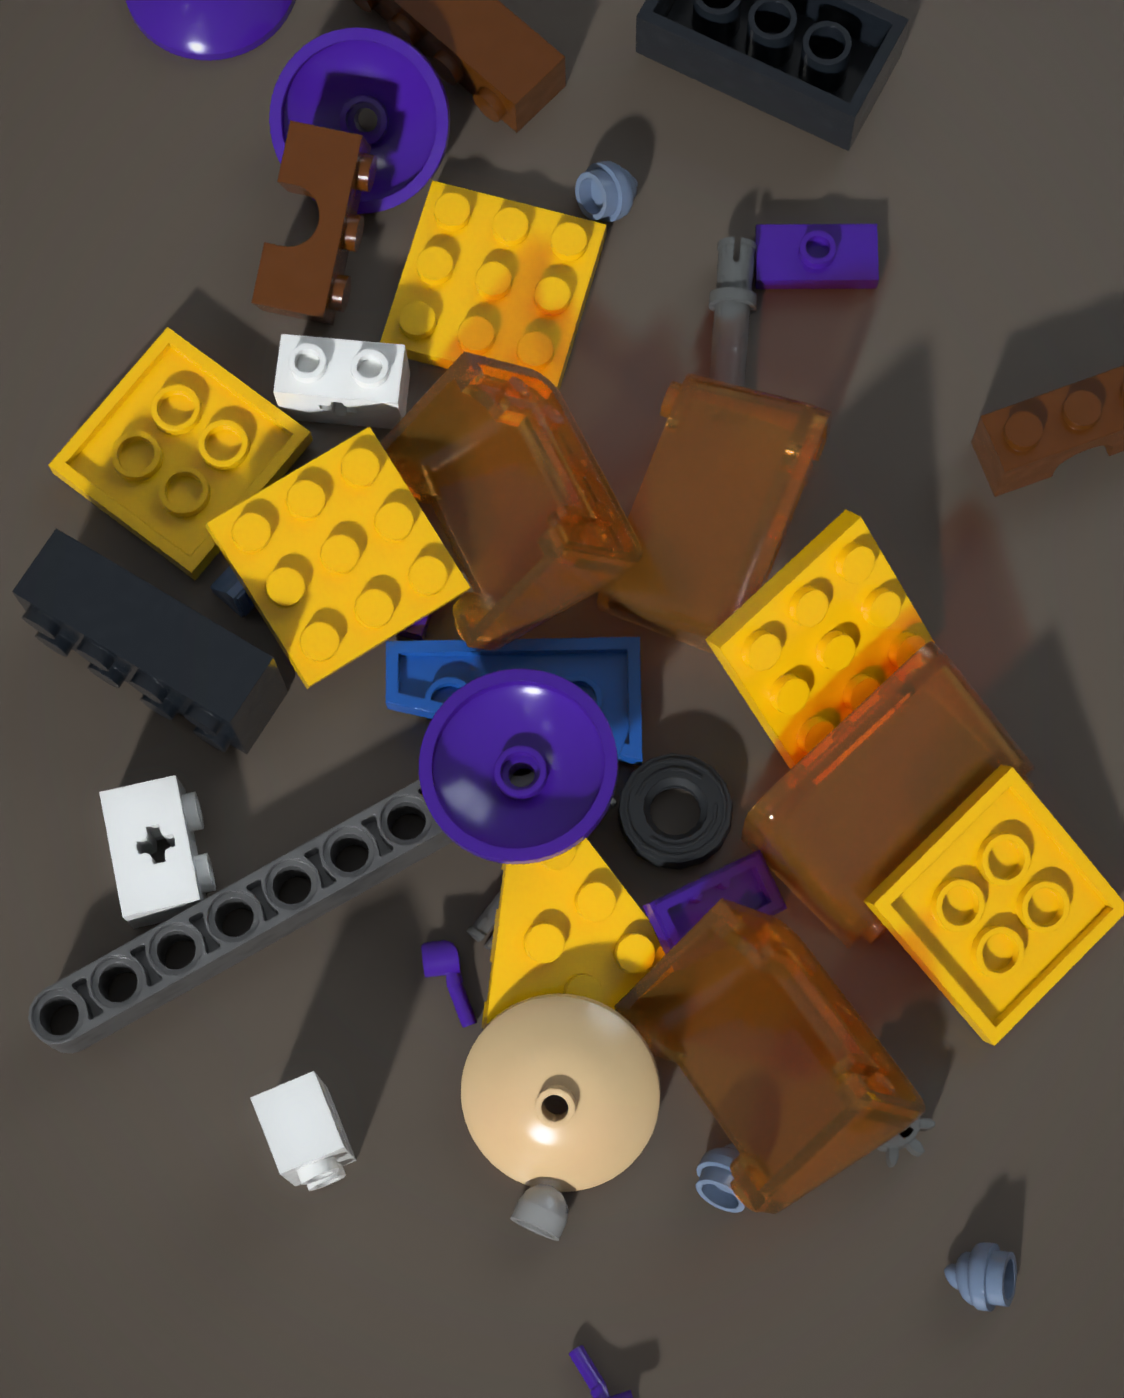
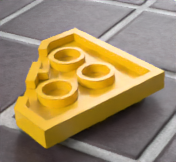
M587 838L567 852L548 860L530 864L502 863L503 877L499 909H496L490 955V962L492 964L487 1001L484 1002L481 1028L484 1029L492 1019L508 1007L522 1000L545 994L561 993L584 996L599 1001L612 1009H616L670 965L649 919Z

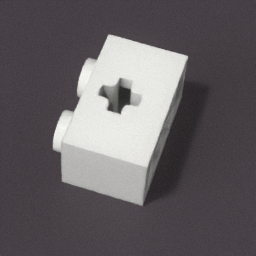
M281 334L273 391L278 408L297 421L404 430L410 381L406 346L403 344Z
M173 775L99 792L122 917L133 929L165 922L206 899V893L216 891L208 853L198 855L194 831L204 829L200 803L195 791L186 793L177 776ZM166 839L171 846L165 850L166 861L156 863L151 857V854L157 852L156 840Z
M315 1071L250 1097L281 1176L294 1186L300 1184L307 1185L309 1191L328 1186L346 1176L343 1166L357 1161L328 1087Z

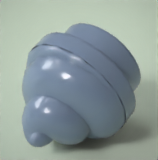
M612 161L593 163L576 181L575 195L578 206L582 213L591 220H600L605 223L620 220L632 208L633 200L637 194L638 182L628 170Z
M747 1142L730 1143L724 1147H717L707 1151L696 1169L699 1177L696 1183L698 1194L712 1206L732 1213L741 1212L747 1203L754 1202L761 1191L762 1181L760 1166L754 1159L755 1152Z
M978 1243L971 1252L962 1253L957 1258L956 1263H951L944 1269V1274L949 1284L958 1289L962 1298L977 1310L991 1312L995 1309L996 1305L1005 1307L1011 1305L1017 1280L1016 1258L1013 1252L1000 1251L997 1243Z

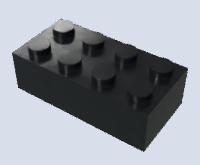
M645 0L636 16V52L849 151L902 55L909 19L868 0Z
M57 528L12 591L26 611L22 619L38 631L35 637L40 642L65 657L69 655L71 650L76 651L90 662L87 668L93 674L113 687L120 688L124 681L129 683L143 694L140 700L159 715L169 720H173L177 713L184 716L196 726L193 732L199 738L222 752H226L228 747L232 745L243 753L248 754L288 693L272 656Z

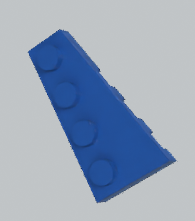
M640 637L386 641L387 709L432 719L441 705L454 692L483 675L507 669L525 668L545 671L574 683L585 691L600 707L612 729L617 747L618 761L642 765Z

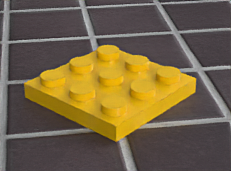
M432 180L380 343L405 345L407 357L411 360L557 397L605 242L607 225Z
M167 327L48 466L54 475L192 579L196 580L220 552V549L206 529V523L280 480L311 444L313 438L309 430Z
M370 426L206 523V529L307 689L456 599L471 588Z
M847 509L705 639L788 767L803 777L939 650L862 517Z
M1002 764L863 900L980 1038L994 1046L1124 915V901L1016 770L1011 766Z

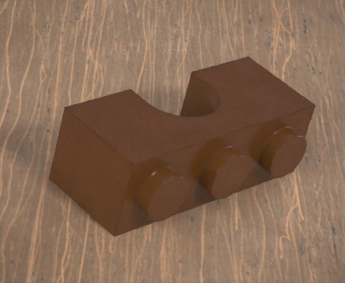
M290 120L277 182L290 193L314 198L319 208V222L313 235L299 245L281 246L264 242L251 302L262 311L332 326L336 311H345L351 291V276L344 275L349 251H358L364 230V216L357 215L362 191H371L377 169V156L370 154L371 146L363 135Z
M1124 365L980 417L971 444L994 497L1052 477L1055 469L1061 463L1088 449L1104 445L1109 456L1124 451Z

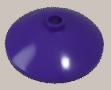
M126 0V3L138 28L157 46L184 58L211 61L236 57L265 43L285 23L296 0Z
M362 27L344 28L325 33L311 40L287 62L279 75L271 97L269 112L270 134L280 164L290 120L363 135L371 146L370 154L377 156L376 175L371 191H362L357 214L384 211L396 207L415 196L433 178L448 146L450 109L444 86L437 72L426 57L414 46L400 37L382 30ZM365 108L373 110L377 116V125L372 131L364 130L359 124V114Z
M524 668L496 671L476 678L462 686L441 705L433 716L424 734L419 755V780L423 798L437 825L454 843L464 850L480 858L504 864H530L548 860L567 852L583 841L596 828L607 812L614 796L618 778V754L615 739L608 720L600 707L585 691L574 683L555 674ZM519 769H529L535 774L533 781L525 787H517L511 783L512 775Z

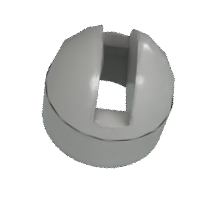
M539 1184L524 1192L518 1200L510 1219L536 1234L559 1241L567 1223L569 1210L567 1202L560 1191L553 1186Z

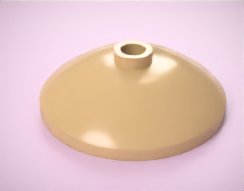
M557 993L531 997L499 1013L487 1024L474 1042L467 1056L461 1080V1103L464 1119L475 1144L483 1155L501 1172L530 1187L539 1184L550 1185L560 1192L579 1191L601 1185L627 1169L647 1145L654 1131L660 1107L661 1090L657 1065L651 1050L639 1031L625 1017L611 1007L599 1001L573 994ZM551 1095L561 1096L566 1100L568 1110L563 1114H553L546 1109L544 1099Z

